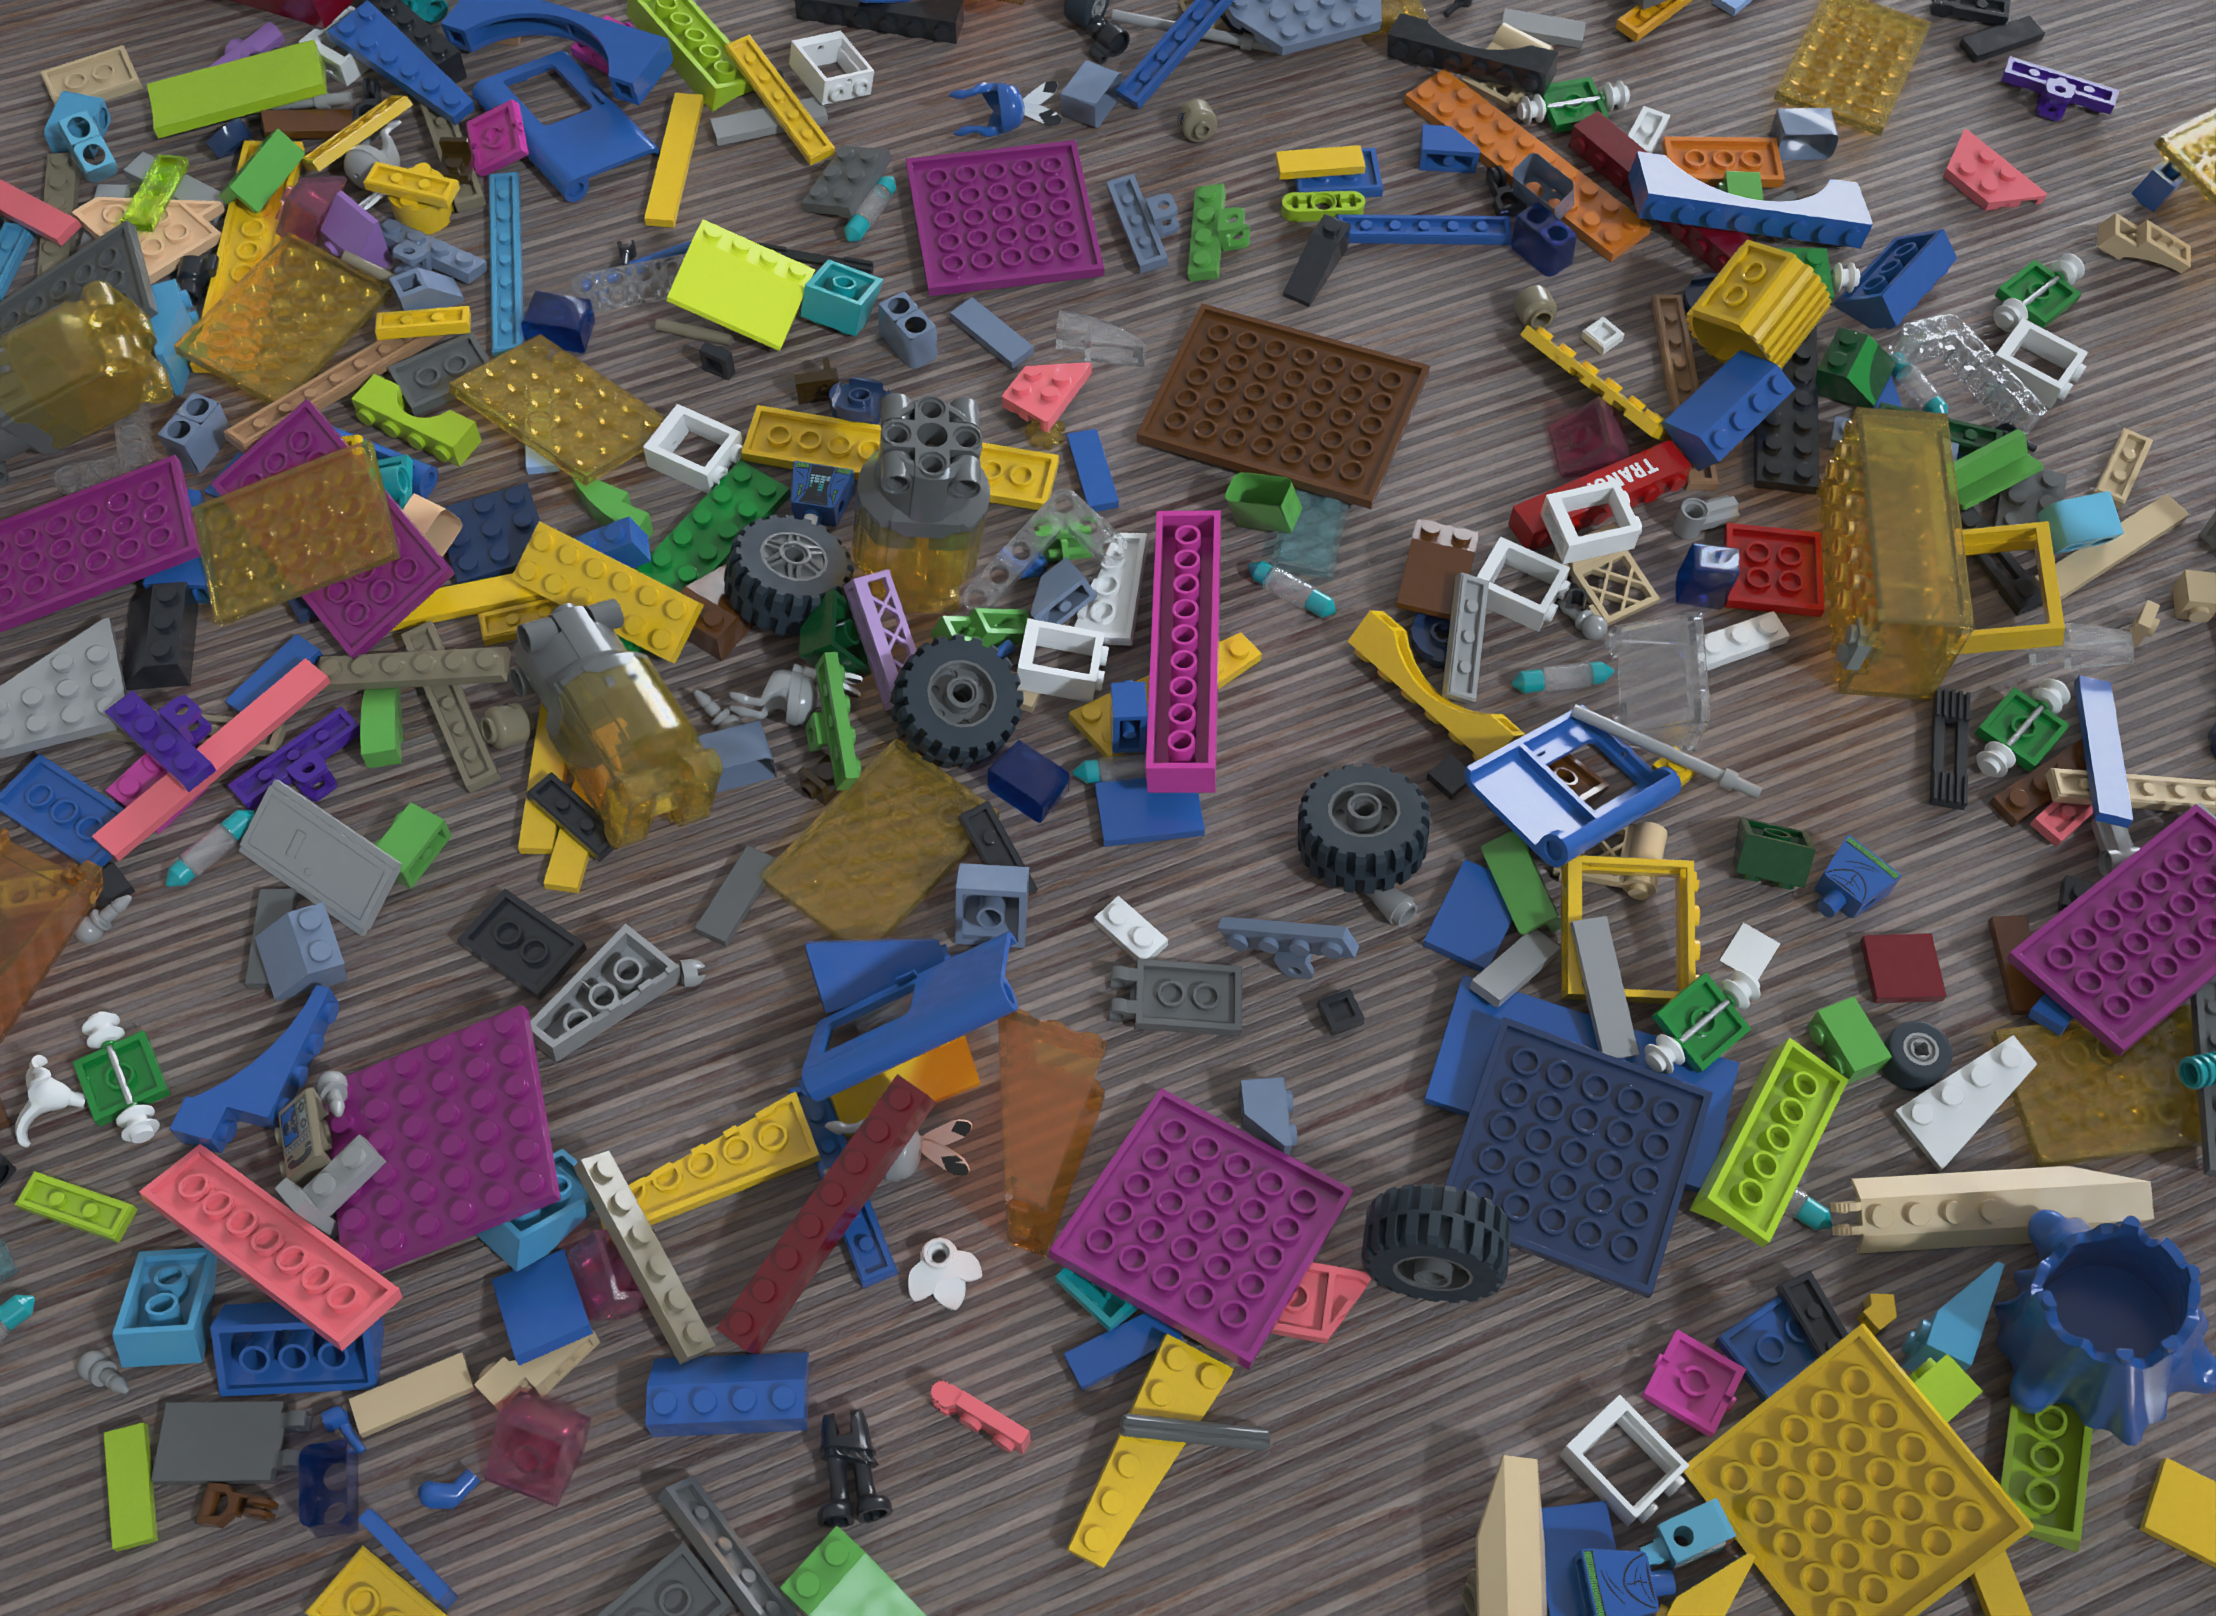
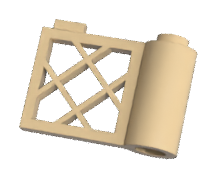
M1503 23L1487 49L1505 50L1533 45L1553 50V47ZM1464 76L1461 79L1464 84L1476 93L1507 109L1511 105L1516 107L1522 97L1525 96L1523 90L1511 87L1512 92L1508 97H1505L1496 90V88L1506 87L1504 85L1492 82L1478 83L1468 76Z
M1609 523L1585 535L1612 530L1619 527L1614 523ZM1555 549V555L1553 557V560L1562 564L1561 559L1557 553V550ZM1628 550L1563 564L1570 567L1568 576L1572 577L1578 588L1587 592V601L1590 604L1587 609L1591 610L1593 615L1603 617L1608 626L1657 604L1660 600ZM1622 560L1629 570L1627 577L1610 572L1612 564ZM1593 574L1604 578L1601 589L1590 586L1584 577ZM1608 579L1625 584L1623 596L1606 591ZM1630 586L1641 589L1647 598L1642 601L1628 598ZM1603 599L1621 603L1619 611L1609 616L1602 605Z
M1640 822L1636 825H1628L1617 832V834L1625 835L1624 841L1612 849L1605 840L1599 843V846L1604 851L1603 854L1599 855L1602 857H1618L1616 854L1621 852L1620 857L1663 859L1667 830L1653 822ZM1584 852V853L1581 854L1580 856H1588V855ZM1554 867L1553 875L1559 876V882H1561V867ZM1582 873V881L1623 888L1631 898L1637 900H1645L1655 895L1659 882V877Z

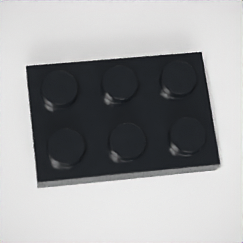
M504 889L457 939L460 946L539 1001L587 949L583 941L507 889Z

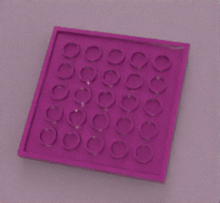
M1076 140L906 158V169L929 296L1104 276V264Z
M523 1005L345 1076L348 1083V1096L344 1101L345 1109L341 1117L333 1115L329 1110V1105L325 1104L328 1108L329 1115H326L332 1138V1149H330L331 1161L359 1134L367 1139L386 1161L375 1174L336 1210L340 1246L377 1273L561 1200L529 1011Z
M1160 1088L1049 1249L1048 1258L1249 1370L1352 1198L1354 1190Z

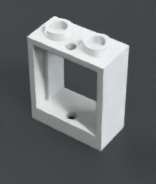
M351 5L326 29L316 27L299 41V43L314 39L325 62L326 75L347 87L370 67L350 53L344 57L332 50L337 44L329 40L327 31L356 9Z
M841 30L791 42L789 65L821 105L871 94L874 70ZM837 62L846 72L844 75L826 78L817 66Z
M2022 318L1996 353L1986 375L2051 409L2057 399L2063 401L2073 387V384L2069 382L2071 380L2077 382L2087 367L2082 362L2088 352ZM2020 347H2023L2066 371L2057 381L2015 359L2013 356Z
M677 404L647 441L643 449L648 467L705 493H709L716 485L720 484V480L731 470L734 464H737L742 459L741 451L744 446L740 431ZM689 431L721 445L705 467L673 453Z
M1618 479L1548 494L1545 497L1540 513L1562 564L1634 549L1642 532L1641 521L1638 516L1634 515L1630 507L1629 495L1626 491L1622 490ZM1608 503L1619 528L1578 537L1567 512Z
M1503 537L1499 538L1477 576L1489 581L1487 609L1537 632L1540 631L1545 621L1549 623L1552 621L1558 605L1555 604L1558 598L1563 600L1571 585V582L1567 581L1570 567ZM1504 564L1551 584L1541 605L1493 584Z
M1027 619L1017 669L1021 684L1017 689L1084 702L1093 701L1095 690L1101 691L1105 671H1099V665L1106 666L1109 647L1103 646L1105 633ZM1036 646L1092 656L1089 674L1033 664Z
M1621 1395L1613 1400L1559 1455L1602 1501H1606L1607 1506L1627 1527L1636 1518L1643 1524L1659 1508L1654 1501L1663 1492L1670 1497L1685 1483V1480L1680 1475L1689 1467L1686 1461ZM1616 1423L1666 1473L1634 1506L1584 1456Z

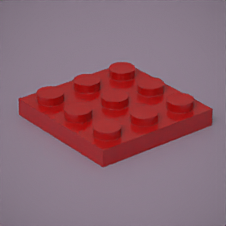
M1726 523L1723 530L1725 607L1822 617L1825 611L1821 532Z

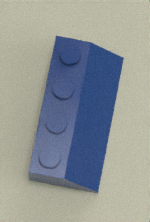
M1940 229L1895 237L1860 274L1859 285L1854 287L1851 293L1845 290L1834 302L1835 307L1871 329L1884 327L1892 329L1900 325L1906 314L1918 305V301L1933 289V285L1948 272L1949 267L1957 260L1945 230Z
M1739 350L1663 420L1661 425L1694 467L1700 471L1721 461L1796 388L1777 364Z
M277 1302L225 1304L210 1326L220 1397L371 1390L379 1386L384 1338L382 1317L343 1351L339 1350Z
M809 1352L704 1356L694 1358L683 1364H679L677 1358L654 1359L647 1384L645 1426L652 1437L808 1431Z

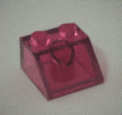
M343 176L300 178L294 188L288 186L280 200L284 204L280 207L275 217L279 221L276 234L309 252L321 236L320 229L336 193L340 190L344 192L347 178Z
M1599 396L1548 427L1559 474L1563 478L1583 477L1631 456L1619 411Z
M593 1230L568 1252L589 1321L618 1320L649 1309L607 1230Z
M520 1391L498 1414L485 1480L557 1507L584 1452L592 1417Z

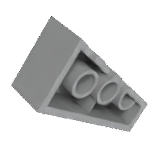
M625 923L530 1021L534 1045L555 1062L560 1061L680 983V967Z

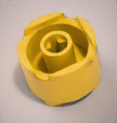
M418 163L414 167L408 168L443 177L440 172L432 169L427 163ZM387 195L395 219L427 235L444 229L450 223L449 217L452 213L454 214L453 203L447 209Z

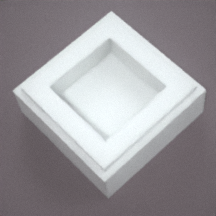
M1601 317L1582 331L1581 339L1598 353L1604 355L1622 342L1625 334L1605 317Z

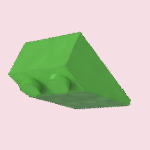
M838 1526L828 1534L780 1587L784 1598L803 1616H927L877 1563Z

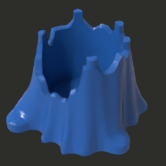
M2043 1209L2031 1216L2027 1232L2030 1241L2039 1253L2040 1264L2037 1268L2031 1270H2018L2014 1272V1281L2018 1288L2016 1298L1997 1303L1995 1306V1314L2000 1327L1997 1335V1345L2010 1361L2013 1371L2009 1392L2014 1406L2025 1413L2035 1414L2055 1403L2069 1404L2077 1412L2085 1426L2092 1429L2109 1431L2124 1444L2136 1446L2142 1440L2143 1432L2148 1425L2160 1422L2166 1418L2168 1395L2174 1392L2210 1394L2216 1391V1358L2208 1350L2203 1337L2208 1329V1320L2200 1308V1270L2196 1265L2186 1262L2181 1250L2167 1236L2161 1239H2153L2140 1226V1221L2135 1216H2127L2123 1221L2116 1223L2099 1224L2094 1229L2088 1226L2081 1218H2066L2053 1210Z

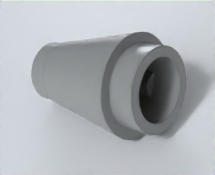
M1396 888L1384 892L1382 889L1375 890L1374 894H1366L1392 925L1397 924L1399 927L1407 925L1418 910V906L1414 903V898Z

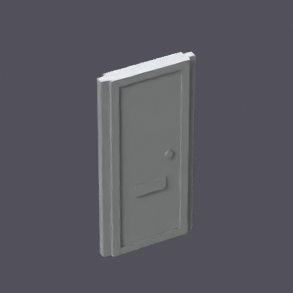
M274 780L272 786L269 785L240 843L241 847L239 849V852L292 889H296L298 893L314 904L324 902L327 913L360 936H365L367 931L371 929L401 871L400 867L402 865L401 862L280 780Z

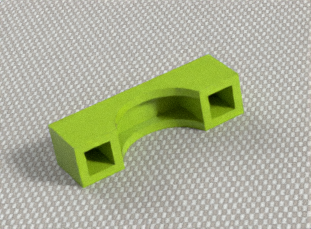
M373 374L351 399L357 412L356 416L362 423L367 426L373 425L378 427L390 437H398L407 441L415 449H423L445 463L450 462L460 467L482 442L476 422L452 410L429 418H420L407 414L405 412L407 405L400 386L376 374Z

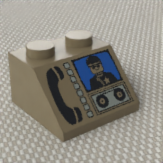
M313 1087L302 1091L278 1113L280 1127L275 1128L277 1144L284 1151L285 1160L279 1163L282 1179L284 1180L287 1177L302 1189L331 1162L330 1149H332V1138L326 1115H329L328 1108Z

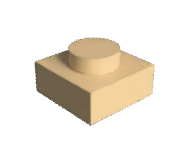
M2149 600L2146 601L2132 623L2126 638L2127 642L2138 646L2146 635L2151 637L2160 622V619L2155 618L2160 607L2159 604Z

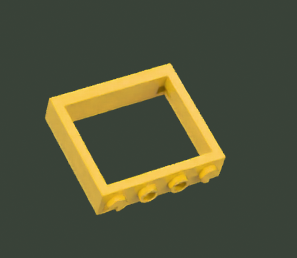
M2049 521L1927 533V548H1921L1922 565H1928L1929 572H1924L1925 591H1931L1932 598H1927L1928 617L1935 618V625H1930L1931 643L1938 644L1939 656L2063 646L2065 624ZM2035 550L2045 624L1948 632L1939 558Z
M1579 855L1561 866V999L1587 1000L1585 989L1582 987V976L1570 928L1572 921L1582 920V873L1675 878L1676 991L1624 989L1627 1002L1666 1004L1700 976L1696 975L1695 961L1699 960L1701 951L1700 941L1695 940V926H1698L1700 921V908L1695 905V892L1699 889L1700 880H1697V872L1694 871V861Z

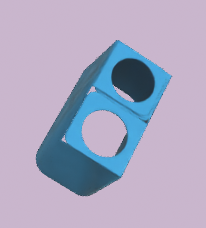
M64 90L61 92L44 130L45 139L52 153L70 152L59 133L58 120L86 109L102 138H104L111 122V116L103 98ZM85 120L69 126L68 130L74 137L83 138L89 134L90 124ZM96 144L86 146L83 150V157L94 159L100 146Z

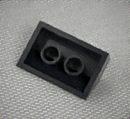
M187 582L153 584L131 604L123 664V678L126 690L191 685L199 603Z

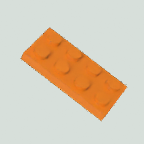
M1664 136L1662 142L1663 155L1681 170L1711 187H1716L1718 183H1722L1725 171L1760 172L1762 188H1782L1785 181L1777 138Z

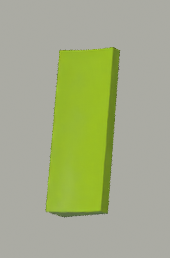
M628 0L626 11L628 18L639 30L668 38L674 60L671 63L672 68L695 94L703 95L704 104L711 112L745 93L754 91L726 53L725 45L731 42L693 0Z
M315 40L148 83L147 88L153 114V129L159 139L260 112V110H267L327 94L325 62Z
M1790 1037L1773 1049L1689 1210L1735 1230L1760 1247L1769 1244L1849 1080Z
M2011 1401L2001 1487L2034 1525L2033 1530L2027 1533L2026 1536L2078 1553L2082 1534L2093 1428L2085 1426L2077 1412L2069 1404L2055 1403L2047 1406L2041 1412L2031 1414L2019 1410Z

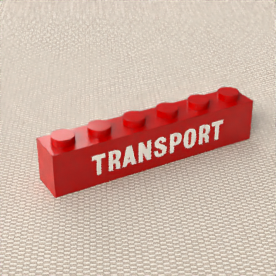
M1670 439L1513 506L1508 526L1525 548L1529 550L1546 548L1553 543L1540 514L1546 495L1618 479L1622 490L1626 491L1629 495L1630 507L1632 509L1641 503H1650L1658 498V496L1669 491L1676 492L1686 484L1691 465ZM1608 503L1567 512L1576 533L1590 525H1599L1607 518L1613 516Z

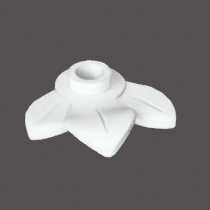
M933 1238L924 1244L920 1253L921 1261L909 1273L908 1289L914 1302L921 1301L933 1294L935 1300L943 1307L957 1310L965 1298V1282H972L982 1278L980 1263L970 1252L957 1250L950 1240ZM936 1253L946 1255V1259L941 1263L934 1262L932 1257Z

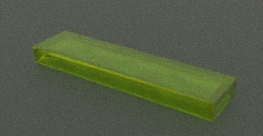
M159 154L122 217L121 223L128 220L136 227V231L154 232L189 168L188 157Z

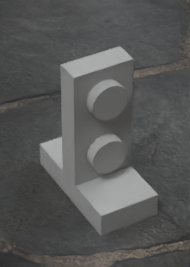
M359 1134L303 1189L286 1177L275 1187V1190L295 1213L332 1238H335L339 1235L337 1217L333 1213L375 1174L386 1161L370 1142Z

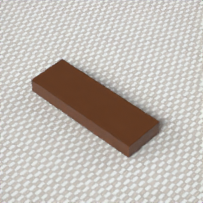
M350 109L260 110L265 138L277 128L290 139L331 138L353 122Z
M2026 915L1991 916L1988 920V925L2010 1014L2029 1015L2031 1008L2042 998L2045 992L2007 960L2009 953L2031 936Z

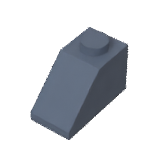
M1065 557L1041 576L1030 614L1035 620L1061 625L1095 599L1097 595L1083 574Z

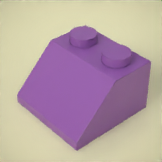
M342 190L337 192L320 229L325 242L323 248L328 256L333 260L337 258L340 261L344 251L347 250L384 269L393 264L379 221ZM340 261L350 275L356 274L364 282L372 278L368 274Z

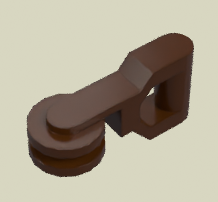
M209 1482L206 1485L195 1524L224 1528L235 1517L241 1518L242 1515L255 1520L272 1522L275 1520L276 1515L271 1513L270 1510H278L279 1504L267 1496L237 1493L236 1489L228 1484ZM220 1495L227 1496L229 1501L226 1510L219 1516H214ZM245 1504L251 1506V1508H244Z

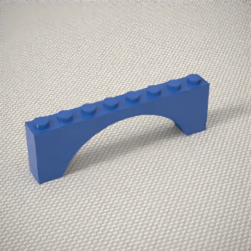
M460 0L441 22L446 39L456 48L469 52H474L500 40L527 35L555 36L581 43L596 52L609 66L608 77L615 98L636 105L642 103L674 61L668 38L544 0Z
M1637 152L1628 174L1639 218L1860 249L1873 225L1859 185L1855 182L1830 179L1828 185L1823 190L1811 197L1795 201L1772 202L1744 198L1713 188L1681 170L1665 155Z

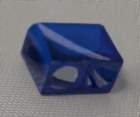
M1537 202L1517 215L1510 245L1515 252L1544 276L1552 277L1573 263L1578 234L1541 203Z
M535 291L521 322L524 339L531 345L583 354L584 352L586 353L596 320L590 299Z
M1692 543L1677 573L1676 603L1721 610L1740 575L1739 549Z
M1020 740L988 768L989 789L995 795L1038 823H1041L1069 792L1070 773Z
M346 1439L305 1446L299 1454V1520L301 1524L317 1538L359 1531L358 1455ZM334 1464H346L347 1487L339 1491L329 1490L324 1484L325 1472ZM339 1502L347 1504V1512L343 1519L334 1523H324L325 1512L331 1505Z

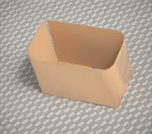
M415 493L403 508L406 515L443 557L461 531L462 521L449 510Z

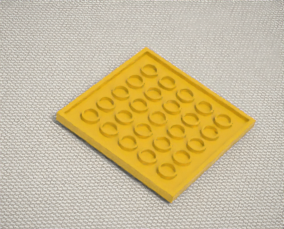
M1865 1324L1859 1325L1687 1463L1689 1467L1684 1471L1706 1502L1715 1498L1718 1499L1736 1534L1735 1539L1746 1553H1751L1756 1557L1754 1560L1755 1565L1795 1616H1917L2034 1528V1525Z

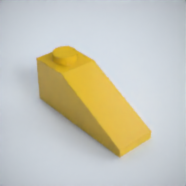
M1747 1553L1677 1596L1667 1606L1661 1603L1659 1611L1653 1616H1725L1756 1557L1751 1553Z

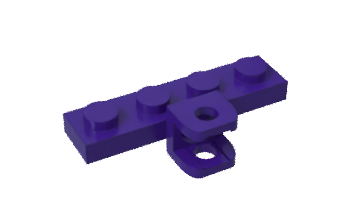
M2009 57L2001 81L2013 87L2026 88L2039 94L2040 98L2036 105V114L2054 121H2060L2063 118L2068 104H2077L2089 108L2093 112H2102L2110 115L2119 92L2117 89L2014 57Z
M132 690L104 711L114 724L188 792L217 771L213 764L194 747L210 733L212 726L201 715L202 711L199 706L187 695L174 698L158 710L157 713ZM183 707L188 708L185 714L177 715L179 709ZM194 723L199 724L196 730H188L190 725Z
M341 706L227 786L247 810H254L260 805L269 785L272 786L274 780H280L287 786L293 782L296 788L308 800L318 802L337 788V781L328 770L325 759L360 736V725ZM316 783H325L322 788L317 790L313 789Z

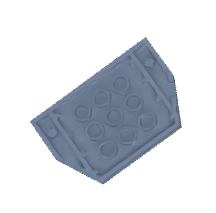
M1234 0L1224 12L1234 27L1239 30L1244 27L1255 34V40L1269 46L1271 50L1281 56L1379 31L1382 22L1381 0Z

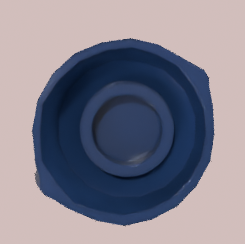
M237 118L217 131L206 142V146L218 158H226L243 146L244 141H248L253 136V133L240 118Z

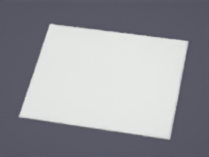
M1743 922L1720 961L1735 970L1749 972L1758 980L1780 943Z

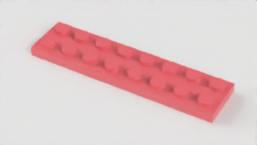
M202 1144L196 1146L139 1191L145 1203L341 1351L347 1348L403 1298L397 1286Z

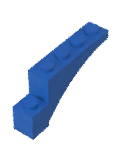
M316 985L305 1006L289 1028L249 1066L225 1082L200 1095L185 1097L170 1127L171 1132L181 1143L195 1147L202 1144L208 1150L222 1154L226 1144L230 1143L236 1134L238 1121L271 1130L280 1127L278 1113L295 1098L298 1089L305 1085L309 1075L308 1068L314 1055H318L323 1047L324 1034L329 1024H332L337 1018L339 1002L331 989Z

